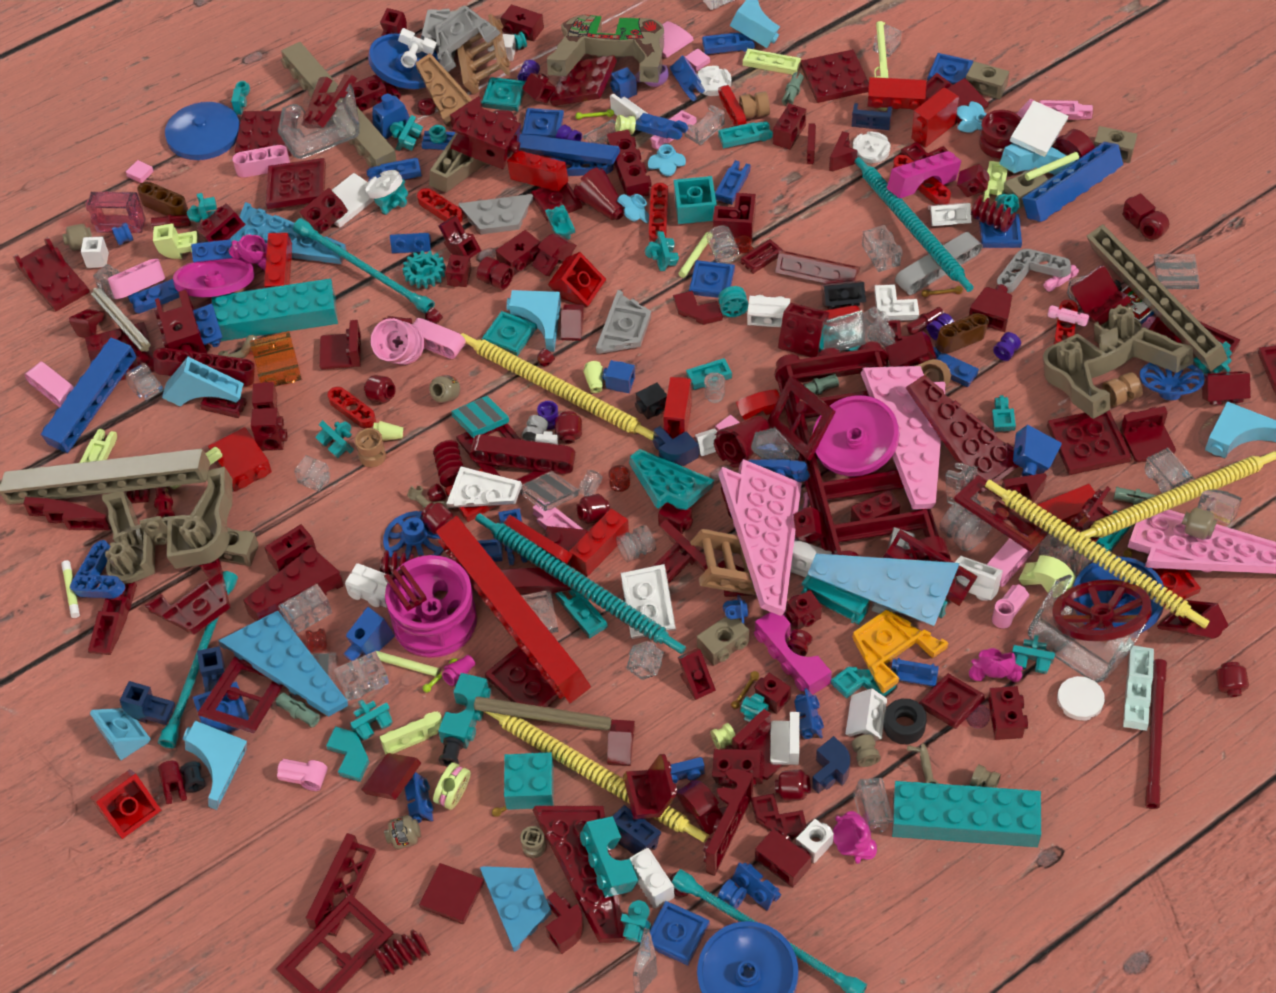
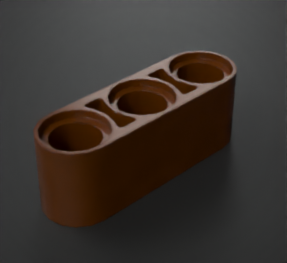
M148 181L138 185L137 191L143 206L166 216L169 214L172 216L187 215L188 207L184 196Z
M973 314L942 326L938 333L936 349L942 353H951L983 340L989 319L983 314Z

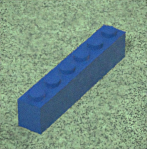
M1103 142L1025 195L1022 200L1027 218L1038 222L1047 220L1050 215L1060 211L1067 203L1074 201L1076 197L1087 192L1089 188L1102 182L1105 177L1115 173L1118 168L1123 166L1119 145Z
M112 337L103 345L100 353L90 363V367L79 378L74 389L68 393L66 400L56 410L50 422L43 428L41 436L48 445L68 454L137 356L130 345Z

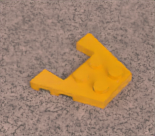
M888 610L883 611L861 626L852 635L857 648L882 693H885L899 682V677L885 664L915 643L932 658L946 650L949 643L944 639L938 640L932 637L931 633L926 630L921 631L911 626V622Z

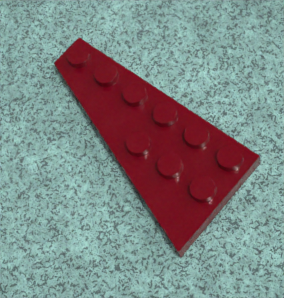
M923 375L905 387L970 482L980 475L987 481L991 480L997 483L1019 467L1013 462L1014 450H1012L1013 447L1009 443L1005 444L1001 441L993 430L972 413L968 414L961 408L960 403L946 396L944 390L927 376ZM983 487L978 491V493L981 494L987 489Z
M534 806L532 811L598 942H623L625 937H623L624 928L621 922L622 915L619 897L615 895L605 898L603 891L597 885L595 870L589 864L586 847L582 845L580 840V833L586 822L605 818L604 806Z

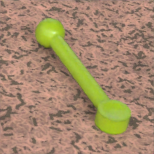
M608 109L607 112L586 114L578 112L575 117L578 120L584 117L605 115L613 117L614 110Z
M450 659L449 664L457 661L458 659ZM442 671L429 684L423 685L422 689L424 692L428 693L431 691V687L442 678Z

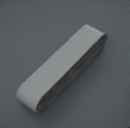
M965 232L943 245L960 265L977 256L983 247L969 232ZM928 254L900 271L895 277V283L907 294L913 295L943 277L946 273Z

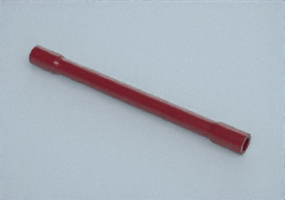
M1155 659L1153 661L1148 783L1145 797V807L1149 809L1160 808L1164 689L1167 673V662L1163 659Z

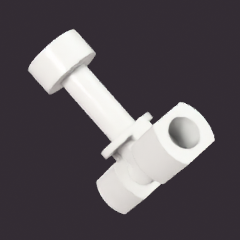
M403 28L398 41L408 45L409 51L403 54L401 63L407 68H412L417 61L416 53L423 51L427 54H433L437 42L426 37L424 40L414 36V32Z

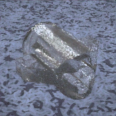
M587 470L577 492L583 494L584 497L594 495L603 476L594 470Z

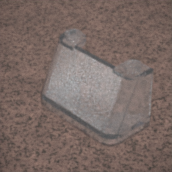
M351 84L346 88L348 93L345 98L339 99L335 104L337 109L324 128L307 129L302 126L305 111L297 104H291L282 108L278 133L294 157L303 159L358 137L360 122L355 94Z

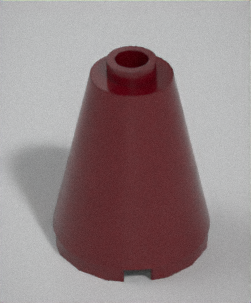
M594 168L581 177L582 183L579 186L576 184L574 187V196L610 220L622 218L625 207L618 202L619 195L606 172L602 168L600 170Z
M757 416L716 432V439H714L713 444L720 459L730 462L729 466L739 468L742 460L748 461L770 433L769 422L763 417Z

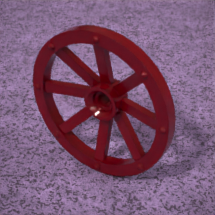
M1121 580L1090 581L1070 588L1057 598L1052 609L1053 620L1056 627L1063 634L1071 638L1095 642L1114 640L1136 632L1147 623L1152 613L1151 600L1144 589L1135 584H1129L1130 582L1126 583ZM1097 591H1116L1109 603H1101ZM1089 593L1094 606L1088 608L1074 601V599ZM1124 593L1137 598L1115 609ZM1142 605L1138 615H1122ZM1068 606L1085 615H1062V612ZM1069 623H1087V624H1085V625H1083L1082 627L1078 628V627H1075V626H1073V625H1071V624H1069ZM1113 623H1126L1118 627L1112 625ZM1094 628H1099V629H1104V630H1092V629H1094Z

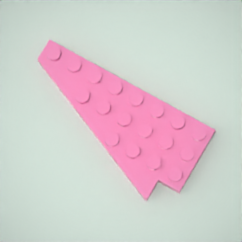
M921 366L863 368L861 375L869 396L885 403L893 411L898 422L900 432L899 443L892 457L912 509H931L936 503L941 439L905 388L924 375ZM934 382L944 390L945 394V382Z
M743 459L738 473L722 467L718 475L760 607L782 616L786 609L796 531L793 514L798 512L802 483Z
M1166 510L1136 523L1128 544V548L1149 554L1145 565L1147 568L1276 574V542L1216 524L1211 537L1207 536L1206 539L1201 540L1185 533L1186 525L1182 524L1185 514L1172 510Z

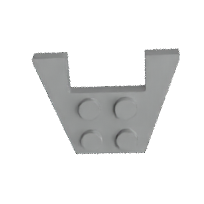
M464 5L435 26L436 42L439 47L438 60L442 67L449 72L456 67L450 53L460 48L462 44L475 37L479 32L487 43L501 33L495 26H492L488 21L482 19Z

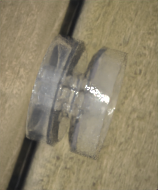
M975 496L971 498V500L982 506ZM957 502L951 506L940 523V531L949 539H954V543L963 551H969L980 544L993 528ZM983 507V508H985L986 510H988L989 512H991L992 514L995 515V513H993L989 508Z

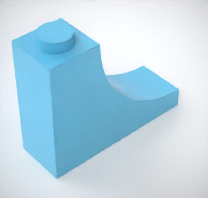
M746 0L737 10L730 24L732 28L766 48L771 43L775 44L780 35L777 33L780 26L764 14L758 0Z
M1013 143L1004 148L999 164L1016 173L1031 170L1035 167L1040 168L1066 155L1051 147L1047 155L1043 157ZM1075 161L1066 164L1062 167H1059L1055 170H1052L1048 173L1056 175L1065 168H1067L1069 165L1074 163Z
M512 290L511 298H507V310H510V314L537 324V328L545 338L546 349L555 352L561 309L560 292Z
M187 357L166 382L162 398L180 407L187 401L199 397H219L237 403L240 399L244 383Z
M1227 402L1209 436L1205 451L1226 458L1230 451L1246 442L1257 440L1276 442V420Z
M195 721L192 728L188 727L184 733L185 750L196 755L207 767L212 778V789L208 797V807L217 810L247 750V741Z

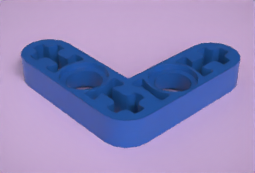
M100 540L93 545L70 584L71 590L78 597L116 598L125 590V584L117 576L101 575L108 561L105 552L110 549V545L105 540Z

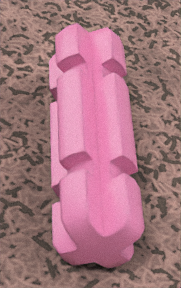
M1071 265V273L1068 276H1053V278L1046 280L1043 286L1048 292H1051L1055 287H1059L1070 280L1069 278L1075 277L1079 270L1075 265Z
M1053 305L1048 310V317L1056 319L1058 317V320L1073 324L1077 322L1081 326H1086L1089 320L1088 314L1081 313L1079 315L1076 311L1065 308L1060 310L1059 307Z

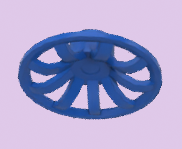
M1152 363L1146 364L1140 371L1141 382L1150 390L1158 392L1160 397L1165 400H1177L1181 395L1199 390L1204 384L1205 377L1203 372L1194 365L1186 367L1192 371L1187 372L1182 377L1183 370L1175 372V375L1172 376V371L1165 369V376L1161 369ZM1149 369L1154 370L1157 375H1155L1154 373H1148L1147 371ZM1195 375L1199 377V380L1193 378L1188 379ZM1145 378H1152L1154 381L1148 383ZM1192 383L1196 386L1189 389V387L1186 384Z
M422 511L402 514L388 525L383 536V544L385 550H389L390 557H392L394 551L400 550L405 544H407L405 550L406 559H409L413 546H416L418 556H424L422 543L434 551L432 555L440 556L442 554L443 548L435 546L428 540V538L440 539L438 534L428 531L421 520ZM397 523L402 528V531L399 533L391 532ZM389 538H401L395 546H389Z

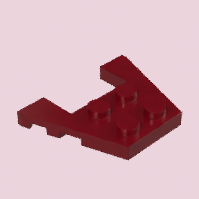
M352 74L344 75L336 91L326 93L333 80L328 77H320L301 125L307 129L324 128L337 109L335 106L337 101L345 98L348 93L346 88L350 83L354 85L358 78Z
M219 558L213 562L199 565L208 579L170 606L160 593L145 604V607L156 616L195 635L231 608Z

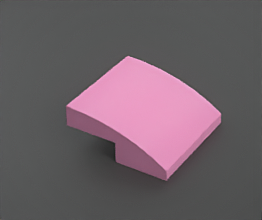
M669 21L662 24L664 27L662 57H669L693 41V37L678 25Z

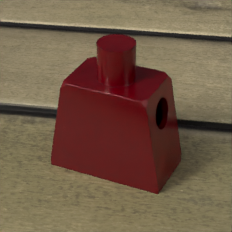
M998 284L995 289L985 287L971 305L969 316L983 314L989 319L987 327L1005 332L1012 302V295L1007 293L1008 288L1003 284Z

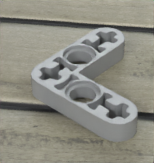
M1022 249L1017 252L997 279V285H1005L1008 288L1007 293H1011L1030 270L1056 277H1066L1071 273L1070 260L1032 249ZM1044 261H1047V262H1048L1047 264H1043V265H1042V264H1039L1040 262H1044ZM1017 269L1021 270V271L1016 272V273H1013V272H1012L1013 270H1017Z

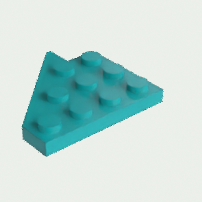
M642 449L637 450L630 456L629 465L658 509L668 502L678 509L687 510L714 486V479Z

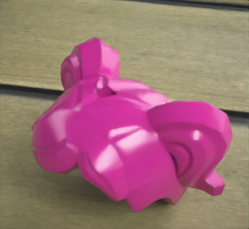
M250 234L243 236L239 242L236 240L231 242L232 246L229 248V254L233 258H242L252 264L256 263L258 267L265 271L267 243L264 242L262 237Z
M990 648L981 650L978 659L971 660L973 665L969 670V677L973 681H982L986 675L991 678H1003L1006 676L1012 682H1019L1022 678L1021 670L1023 668L1016 664L1014 653L1002 654L998 649Z
M854 811L846 812L841 817L837 815L835 820L838 823L832 832L834 833L833 841L838 851L843 855L854 856L856 864H859L861 859L870 860L874 858L877 853V844L871 839V831L866 821Z

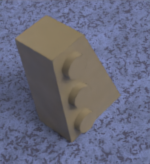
M458 133L454 134L430 169L429 186L445 193L486 164L451 149V143Z

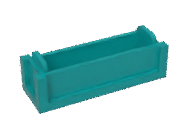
M808 575L802 581L803 590L801 594L811 590L820 604L847 617L852 623L855 622L859 625L868 613L869 600Z

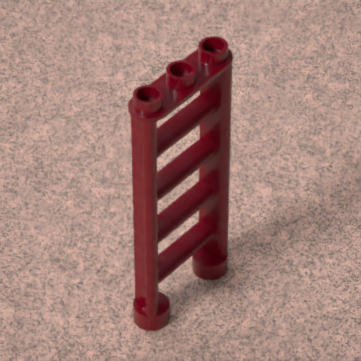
M871 341L862 344L855 351L841 353L836 348H827L819 352L817 357L800 359L797 355L788 354L777 360L774 375L782 393L790 376H793L800 383L811 382L815 378H825L832 374H836L837 377L861 374L863 368L887 367L888 353L882 349L878 342ZM860 391L820 399L830 406L834 402L846 397L869 396L868 391ZM791 392L784 406L790 430L799 415L796 412V405L800 398L793 392ZM809 405L794 432L806 444L810 440V435L805 419L820 416ZM796 450L798 460L804 461L807 464L806 470L810 474L809 479L804 481L810 505L822 512L824 516L827 537L820 540L823 550L832 552L831 555L859 556L853 551H841L839 543L892 534L894 527L907 532L923 529L925 538L921 539L920 542L951 560L945 539L939 537L931 509H917L915 512L834 525L827 500L904 488L898 470L822 482L816 460L819 458L816 452L809 461ZM918 552V556L921 560H929V557L926 553Z

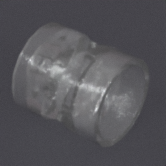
M718 226L709 231L706 238L715 260L718 263H729L736 259L739 254V248L731 230L727 226Z
M646 525L633 529L632 534L626 532L616 537L619 551L626 562L639 558L640 553L646 555L656 550L654 538Z

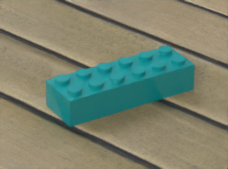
M331 278L212 297V304L223 337L221 342L247 338L249 335L262 336L338 324L336 298Z
M895 781L892 837L1038 848L1041 838V791Z

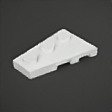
M460 467L446 505L448 508L516 504L522 483L521 481Z

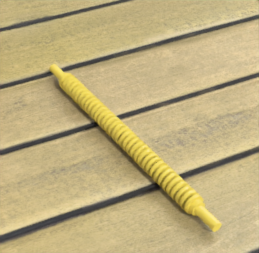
M464 333L461 334L466 340L465 343L474 347L478 355L516 373L630 434L632 432L634 434L639 433L653 441V431L641 426L637 418L624 413L620 409L597 399L591 394L486 340H476Z
M1273 451L1261 457L1250 456L1097 520L1091 525L1090 529L1081 532V536L1085 535L1086 539L1093 536L1105 537L1259 472L1264 464L1276 460V452Z
M987 481L985 487L1000 496L1007 507L1010 506V509L1019 513V515L1029 519L1030 522H1034L1036 526L1039 525L1041 529L1044 528V531H1049L1050 535L1054 534L1055 538L1059 537L1061 542L1064 540V544L1067 545L1069 543L1068 546L1070 548H1073L1075 551L1079 550L1078 553L1080 554L1084 553L1083 556L1086 558L1089 556L1088 559L1090 561L1094 559L1093 562L1095 564L1099 563L1098 566H1104L1103 569L1106 571L1109 569L1111 574L1114 572V576H1119L1121 581L1124 579L1126 583L1130 581L1129 584L1141 587L1150 595L1151 600L1156 597L1155 603L1158 604L1160 602L1162 607L1166 604L1165 609L1169 610L1171 608L1170 612L1172 614L1176 611L1175 616L1187 617L1204 629L1208 626L1210 621L1193 611L1191 606L1188 605V601L1184 600L1181 603L1182 597L1177 599L1178 595L1175 593L1172 595L1173 592L1171 590L1166 593L1168 588H1162L1160 583L1156 586L1157 581H1152L1151 577L1146 579V574L1141 576L1142 572L1140 570L1136 572L1137 568L1133 567L1131 569L1132 565H1126L1127 562L1124 560L1121 562L1122 559L1119 557L1116 559L1117 556L1115 554L1111 555L1110 551L1106 552L1104 547L1101 549L1099 544L1096 546L1095 541L1091 542L1090 538L1086 539L1085 535L1081 536L1079 531L1076 533V529H1071L1072 527L1067 525V523L1057 519L1054 515L1052 516L1051 513H1047L1045 509L1042 510V507H1037V504H1032L1031 500L1027 501L1025 496L1022 498V495L1018 494L1017 491H1011L1010 489L1007 491L995 482Z
M485 712L497 719L503 729L543 753L552 752V758L556 759V761L561 762L563 765L629 803L622 777L620 778L617 774L615 775V773L520 717ZM668 806L660 817L654 818L665 826L674 829L677 833L679 831L682 833L687 832L703 843L709 837V834L690 824V820L687 819L686 815L674 808L671 809V806Z

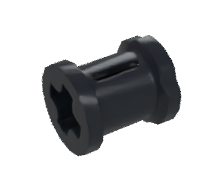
M454 737L444 738V749L442 755L439 756V763L446 767L453 762L459 765L458 756L463 748V741Z
M188 762L180 768V772L185 778L186 783L184 787L187 792H198L206 786V782L200 773L202 767L199 762Z

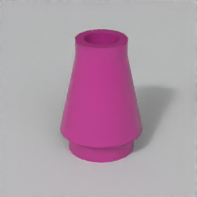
M466 655L445 666L444 671H442L444 681L448 685L454 686L457 684L461 673L468 674L471 668L475 666V661L471 656Z

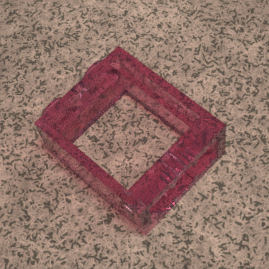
M137 192L90 193L89 200L86 201V210L91 215V223L95 226L96 232L113 233L112 227H120L125 222L131 233L143 232L146 218ZM102 208H125L128 215H104Z

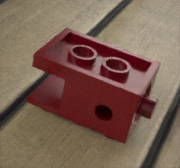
M468 103L452 128V131L458 134L451 143V149L503 170L512 154L519 151L521 145L519 142L521 123Z
M187 290L178 292L182 307L166 312L159 298L155 299L157 307L154 308L157 320H161L158 326L161 334H165L162 337L164 347L208 354L206 345L203 344L193 311L195 309Z

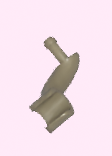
M249 335L239 351L228 354L227 351H221L218 355L245 358L257 345L258 338L255 335Z
M410 486L407 493L408 498L417 501L423 508L431 503L421 495L423 491L421 486H417L416 489ZM446 501L432 502V503H434V504H435V503H442L447 509H451V510H454V509H455V507H454V508H448L447 505H446V503H447Z
M922 743L921 748L911 745L907 746L908 751L920 752L921 766L926 783L939 784L938 781L933 779L926 745Z

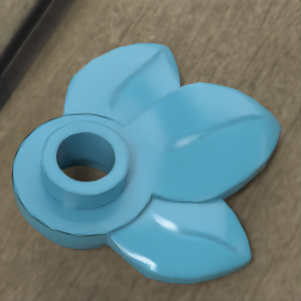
M971 101L969 107H957V116L962 120L957 130L967 133L981 130L982 120L987 114L984 112L982 105Z
M669 144L660 146L657 154L652 155L648 160L649 169H659L662 175L668 177L675 173L677 166L686 165L685 157L682 154L676 153L673 146Z
M623 194L618 197L617 200L625 207L624 214L629 220L635 222L640 218L645 223L649 222V214L645 210L647 202L641 195L635 194L629 197Z

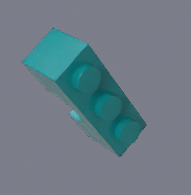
M461 673L453 693L456 704L464 705L466 709L460 713L445 712L438 733L441 743H443L446 737H454L463 741V748L467 749L469 742L475 738L477 721H481L483 717V711L474 709L475 698H490L491 689L488 687L487 679Z
M613 816L586 822L580 833L581 843L588 852L589 864L594 868L597 875V885L603 891L605 898L632 892L638 882L630 859L615 860L608 853V850L615 849L621 839Z

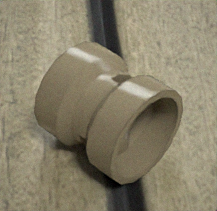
M861 735L852 741L853 750L857 753L858 765L861 767L872 766L881 759L879 751L875 749L876 742L873 735Z
M978 764L969 786L996 788L1001 774L995 771H987L986 767Z
M529 826L522 831L520 840L524 854L530 858H538L543 855L546 850L543 831L537 826Z

